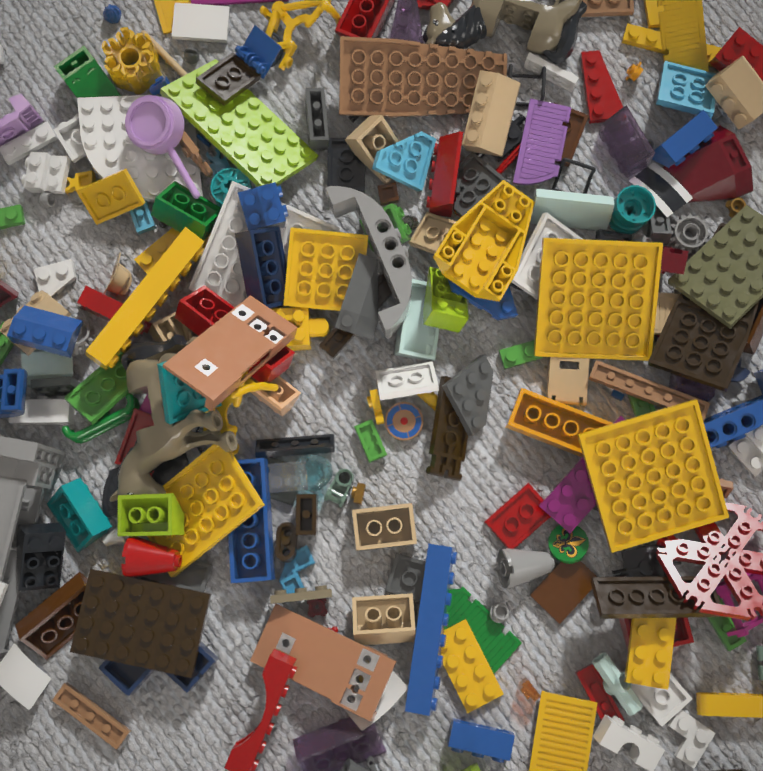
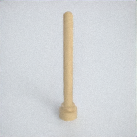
M142 30L140 32L143 33V36L145 35V33L148 34L145 30ZM150 36L157 53L180 77L188 74Z

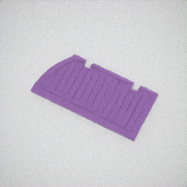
M530 98L512 184L534 185L558 177L560 166L555 165V161H561L568 128L562 126L563 122L569 123L571 107Z

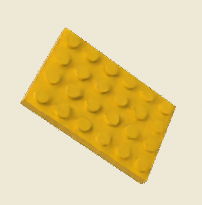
M213 444L163 485L166 494L174 493L184 513V535L147 537L152 542L178 550L179 554L182 555L181 567H178L176 571L168 572L170 577H176L265 506L232 452H225L220 446Z

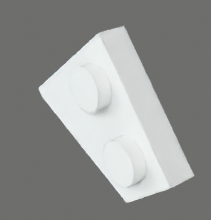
M71 259L34 269L38 291L42 290L51 297L56 293L62 292L67 285H70L77 279L74 263Z

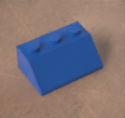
M703 110L652 151L648 157L668 168L673 164L678 166L686 159L684 155L688 152L693 154L700 148L698 144L701 141L706 143L714 136L712 132L718 127Z
M24 305L13 317L7 337L12 343L71 358L83 321Z

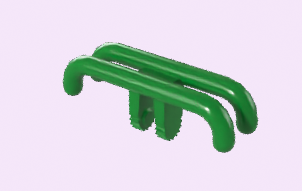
M128 393L126 395L127 405L123 409L113 414H110L108 411L103 415V419H99L93 425L91 424L77 432L72 429L70 430L68 426H63L62 433L66 438L75 443L82 444L129 421L134 408L140 409L139 400L133 394Z

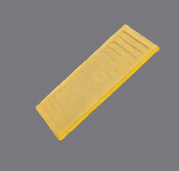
M544 690L541 691L529 771H587L597 702L545 692Z

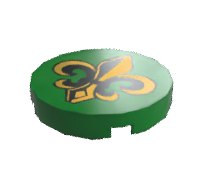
M559 525L550 533L548 548L551 555L560 560V562L573 564L581 561L586 555L589 548V539L585 531L579 526H576L569 533Z

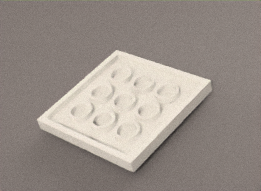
M548 213L542 214L521 255L518 271L511 281L537 300L542 237L582 239Z

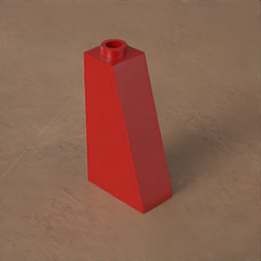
M85 286L77 301L79 308L107 321H110L123 305V303L88 286ZM145 321L143 323L144 329L139 335L143 336L144 332L148 334L152 323Z

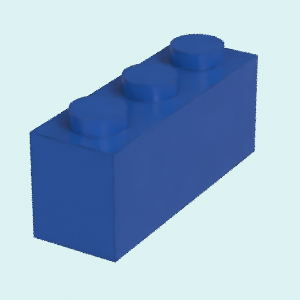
M452 718L447 744L454 752L463 753L465 750L472 752V756L484 758V755L492 757L493 761L504 763V760L510 761L515 735L511 731Z

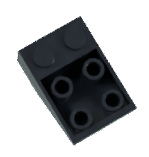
M60 523L18 525L16 542L18 591L60 588L66 531Z

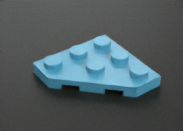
M421 131L377 151L372 169L420 192L424 187L437 139Z

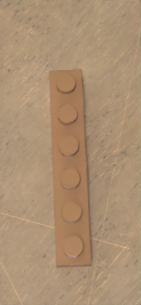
M598 360L595 361L588 380L661 408L696 399L699 403L703 422L710 403Z

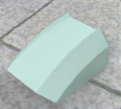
M35 349L28 356L21 351L22 369H25L28 373L27 386L30 388L31 380L73 376L72 356L69 358Z

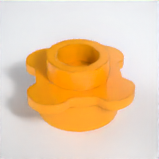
M641 62L637 65L632 64L626 71L628 74L625 78L626 81L629 78L635 81L643 71V68L640 67Z

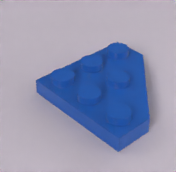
M448 279L453 293L465 297L469 300V303L480 310L484 309L494 319L499 321L514 318L518 315L510 286H508L502 299L498 302L476 298Z

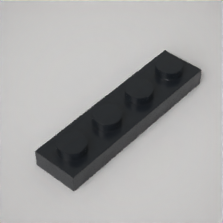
M334 434L259 439L256 440L255 455L256 458L331 453L335 452Z

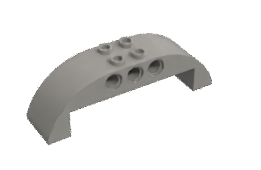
M326 187L328 202L334 217L337 218L357 210L397 304L378 312V321L386 339L390 338L403 323L410 306L412 276L408 260V250L405 245L402 246L400 239L402 237L399 229H394L387 213L373 198L348 187Z

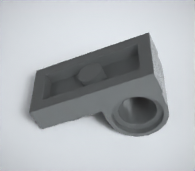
M656 206L655 213L649 220L646 237L652 239V242L668 245L672 235L670 217H666Z

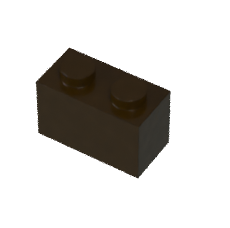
M296 494V535H318L317 494Z

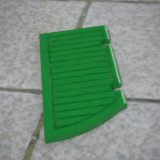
M463 586L460 589L449 590V593H452L451 605H447L446 614H449L448 626H444V630L466 619L493 674H495L522 642L510 631L504 635L501 630L505 626L502 623L494 622L489 615V611L477 599L473 603L467 600L472 594Z

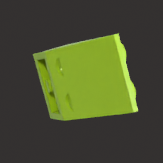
M429 267L423 305V325L460 333L469 319L467 299L451 291L449 281L442 275L440 269Z

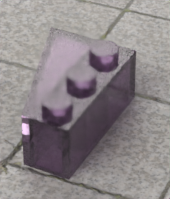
M398 0L390 39L416 41L424 44L417 0Z

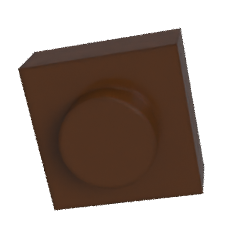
M396 182L377 186L381 206L399 203Z

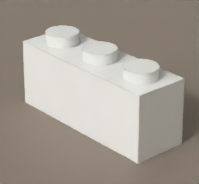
M37 396V399L26 397L25 413L21 416L10 417L9 423L16 426L74 425L75 409L66 402L65 396H57L56 399H49L48 396Z

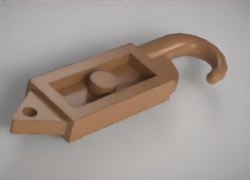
M184 131L179 142L182 146V152L187 158L190 157L205 176L211 178L213 176L211 167L207 162H203L200 150Z

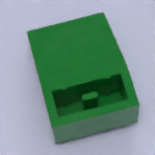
M82 46L53 66L76 98L121 96L85 46Z

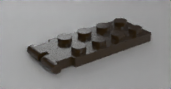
M441 376L429 454L432 456L430 466L426 468V473L460 481L462 479L460 467L461 462L465 461L468 434L442 387L451 377Z

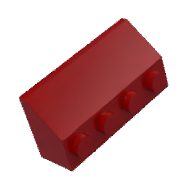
M349 0L335 28V33L344 37L377 38L395 0Z
M461 131L441 136L439 144L435 143L434 155H437V159L432 161L431 172L434 173V179L430 178L429 190H432L431 197L427 196L426 208H429V213L438 216H452L463 132Z

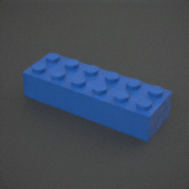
M265 458L237 460L265 506L228 534L231 583L276 580L269 463Z

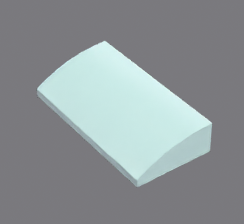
M536 189L530 224H538L542 214L548 213L567 228L595 231L599 229L607 230L614 208V198L610 196Z
M412 279L410 306L403 323L397 330L394 355L434 361L439 328L423 325V305L427 285L425 281Z

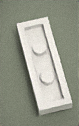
M529 52L524 64L525 69L540 75L543 66H545L546 80L571 93L573 92L579 77L575 76L572 72L559 68L554 63L544 60L541 56Z
M47 121L0 146V152L6 163L11 165L30 155V152H35L56 141L58 138Z

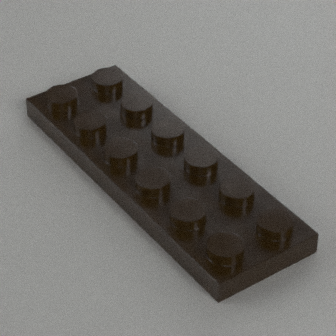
M696 576L680 577L684 582L691 583ZM593 577L591 580L600 619L721 617L699 612L702 608L701 604L698 609L694 610L695 601L692 599L684 603L683 600L687 594L685 593L680 599L668 577ZM715 589L711 594V600L714 603L721 604Z

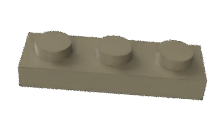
M327 585L315 586V591H307V587L294 589L295 593L287 594L286 590L274 591V595L270 596V603L332 597V590L327 589Z

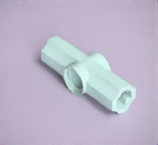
M606 652L594 658L592 664L603 678V686L606 693L611 696L614 695L629 716L640 711L643 705L631 689L632 683L624 682L625 672L618 670Z

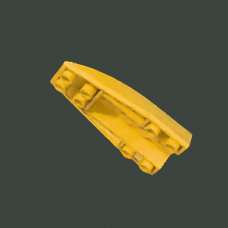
M502 180L453 224L433 256L442 275L476 298L499 302L518 271L535 201L505 180Z

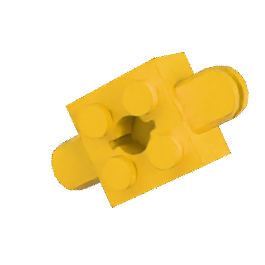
M309 308L271 309L298 327L295 338L286 345L293 351L312 350L311 337H324L329 333L327 320L325 318H310Z

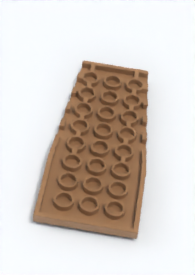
M340 36L339 115L413 117L469 114L480 70L507 76V54H497L491 51H474V49L469 48L459 49L454 46L444 47L431 43L421 44L420 42L401 39Z

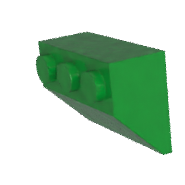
M174 181L155 197L151 216L178 232H182L186 227L204 241L213 230L221 207L202 196L198 199L193 198L188 188Z

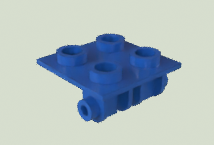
M254 25L244 45H238L235 48V52L245 63L254 68L257 73H260L261 78L264 79L282 47Z

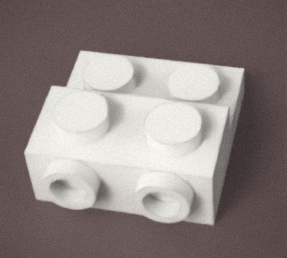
M78 113L73 119L62 122L57 128L53 129L73 163L86 157L81 140Z
M30 152V156L25 160L27 171L26 175L22 176L23 187L31 193L46 191L53 194H65L71 158L68 156H52L47 152Z
M763 425L745 433V438L732 441L727 446L753 477H756L763 471Z

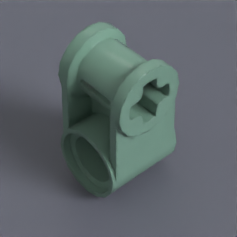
M341 469L336 473L332 484L325 494V501L330 500L338 504L340 508L343 507L354 482V475L350 470ZM346 472L350 475V481L344 484L340 481V475Z

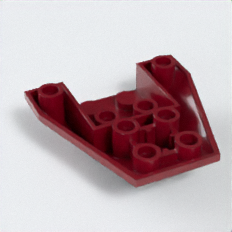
M721 125L717 126L718 128L712 132L714 136L706 143L701 141L698 144L700 146L698 150L693 154L688 152L684 155L686 159L678 166L673 164L669 168L663 167L692 196V199L687 203L736 199L754 191L752 166L735 133Z

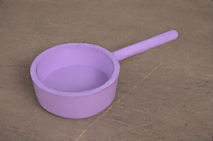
M146 95L136 99L129 107L125 117V128L128 137L136 146L148 153L159 155L168 152L193 198L198 199L200 193L174 149L180 142L184 132V118L180 108L172 100L165 97Z

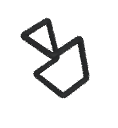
M509 64L507 76L511 79L512 77L542 79L540 101H544L546 67L543 66L540 75L512 73L513 65ZM516 102L515 106H529V103Z
M563 158L558 177H555L551 190L562 191L556 189L563 166L565 162L592 170L583 194H587L596 168L572 159Z

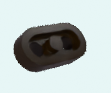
M290 522L280 524L276 532L275 555L283 563L293 561L297 554L298 535H296V527ZM287 532H291L290 536H285ZM286 551H290L289 555L284 556Z

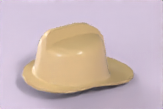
M119 252L105 292L109 291L124 296L131 286L132 275L129 270L119 263L121 252Z

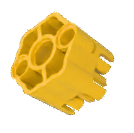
M123 27L120 28L121 33L117 32L116 34L117 41L114 38L108 39L110 47L106 41L102 43V49L106 55V65L104 66L116 87L140 95L145 93L156 82L155 79L162 76L159 56L148 34L145 33L143 36V33H137L135 35L131 29Z

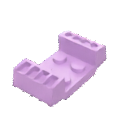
M22 94L9 98L15 111L6 114L0 119V146L32 130L43 122V119Z

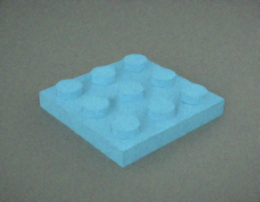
M665 61L662 66L656 105L695 115L704 110L712 118L716 100L705 85L716 73Z

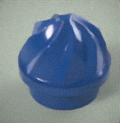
M109 4L103 11V17L107 22L116 24L121 19V10L119 7Z

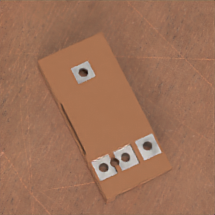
M250 295L165 362L163 368L206 398L205 407L212 411L295 338L298 327ZM268 352H270L269 355L263 361H261L256 367H254L248 374H246L242 378V375L247 370H249L255 363H257L262 357H264ZM203 367H208L210 370H204Z
M275 603L250 659L251 662L265 668L268 658L274 649L297 658L294 666L298 668L291 680L330 699L332 703L370 722L374 720L377 714V706L397 662L387 657L388 655L351 640ZM285 639L289 640L290 642L288 647H284L283 641ZM368 656L371 657V662H370V663H368V661H367V657H368ZM360 675L364 678L362 683L358 680ZM355 685L359 686L358 692L354 690ZM351 695L355 697L354 702H351L350 700Z

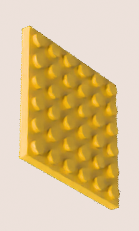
M542 237L534 356L649 361L653 349L663 243Z
M690 400L577 434L611 553L729 518L698 400Z

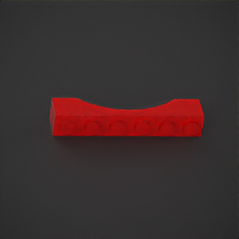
M276 649L270 654L262 673L266 689V706L263 718L251 733L235 743L224 767L229 771L256 770L260 761L256 759L258 753L262 754L267 744V741H264L266 734H271L275 724L271 722L273 716H278L282 704L279 703L281 697H286L290 687L287 685L289 678L293 679L298 668L294 666L297 658Z

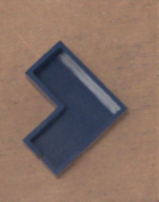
M201 642L192 678L170 673L166 674L187 693L196 686L219 658ZM105 660L99 666V669L127 696L134 694L155 671Z

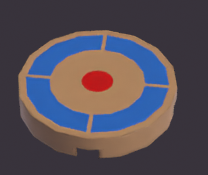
M398 402L391 406L385 416V427L389 435L400 441H407L417 437L424 423L420 409L408 402Z

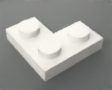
M681 709L671 718L667 725L685 737L674 755L694 769L716 733Z

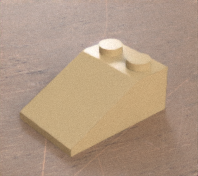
M371 115L345 141L354 154L384 184H388L392 179L373 170V163L377 151L399 141L382 115Z

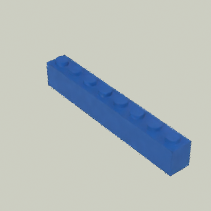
M428 544L405 712L430 716L437 709L438 698H435V692L439 690L441 677H438L439 668L442 669L444 658L441 656V648L445 647L446 635L443 633L444 626H448L449 614H446L447 605L450 606L452 600V593H449L450 585L454 584L455 578L452 567L453 564H456L458 556L454 547Z

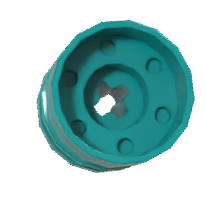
M222 169L216 173L211 181V194L216 204L221 208L232 181L253 189L249 178L239 169Z
M630 185L623 188L614 199V208L609 222L610 227L616 232L631 235L638 232L655 213L656 203L652 193L639 185Z

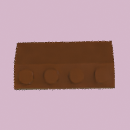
M81 572L77 573L15 625L19 640L46 660L74 637L88 578Z

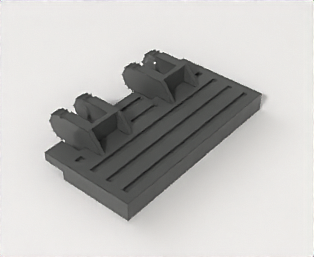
M196 560L176 577H170L169 573L165 572L136 576V578L204 592L213 565Z

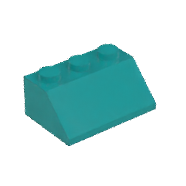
M81 478L60 486L47 503L58 523L66 531V536L77 553L104 536L112 527L108 517L104 515L99 503L93 498L88 486Z

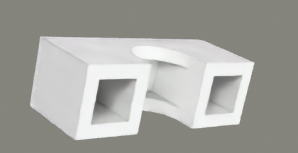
M605 714L593 735L596 741L617 754L624 744L632 743L631 750L628 753L629 757L641 767L654 771L665 751L659 745L660 741L650 734L648 736L643 735L642 731L633 725L630 727L624 725L625 722L617 716L611 718Z

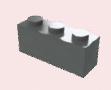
M324 87L306 88L305 110L309 148L312 150H328L329 133Z

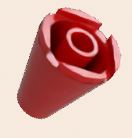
M137 536L129 537L124 544L122 557L126 558L125 564H121L123 575L126 577L172 572L181 567L182 555L179 554L178 550Z

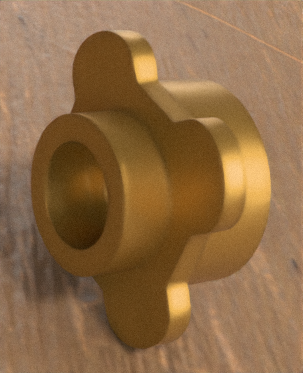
M741 197L733 201L728 200L725 203L730 212L729 216L733 218L746 206L745 201Z

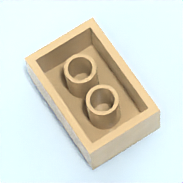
M412 503L352 510L356 551L417 544Z

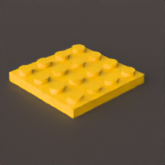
M290 227L283 306L340 311L358 255L360 253L367 256L368 235Z

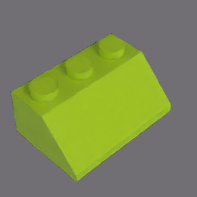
M174 493L118 495L117 536L184 535V513Z

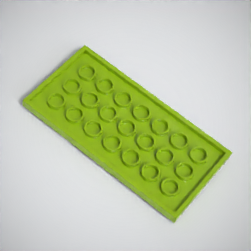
M217 59L160 89V94L176 103L183 116L257 187L274 182L278 186L315 162L319 156L249 89L223 106L195 83L196 78L219 62Z

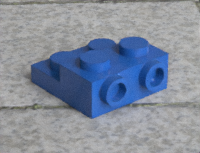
M276 182L238 192L248 231L286 222V217L289 214L286 205L282 206L280 199L284 197L281 185L277 186Z

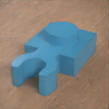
M215 148L217 154L214 157H211L208 152L206 153L208 160L212 163L209 166L214 176L222 169L231 168L226 157L221 159V153L217 148Z

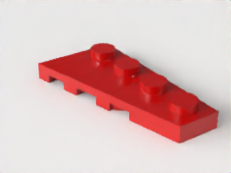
M600 50L581 52L580 60L589 124L625 121L627 115Z

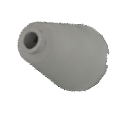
M502 548L498 549L496 553V564H500V570L497 571V575L502 587L507 589L548 574L555 565L554 558L548 552Z

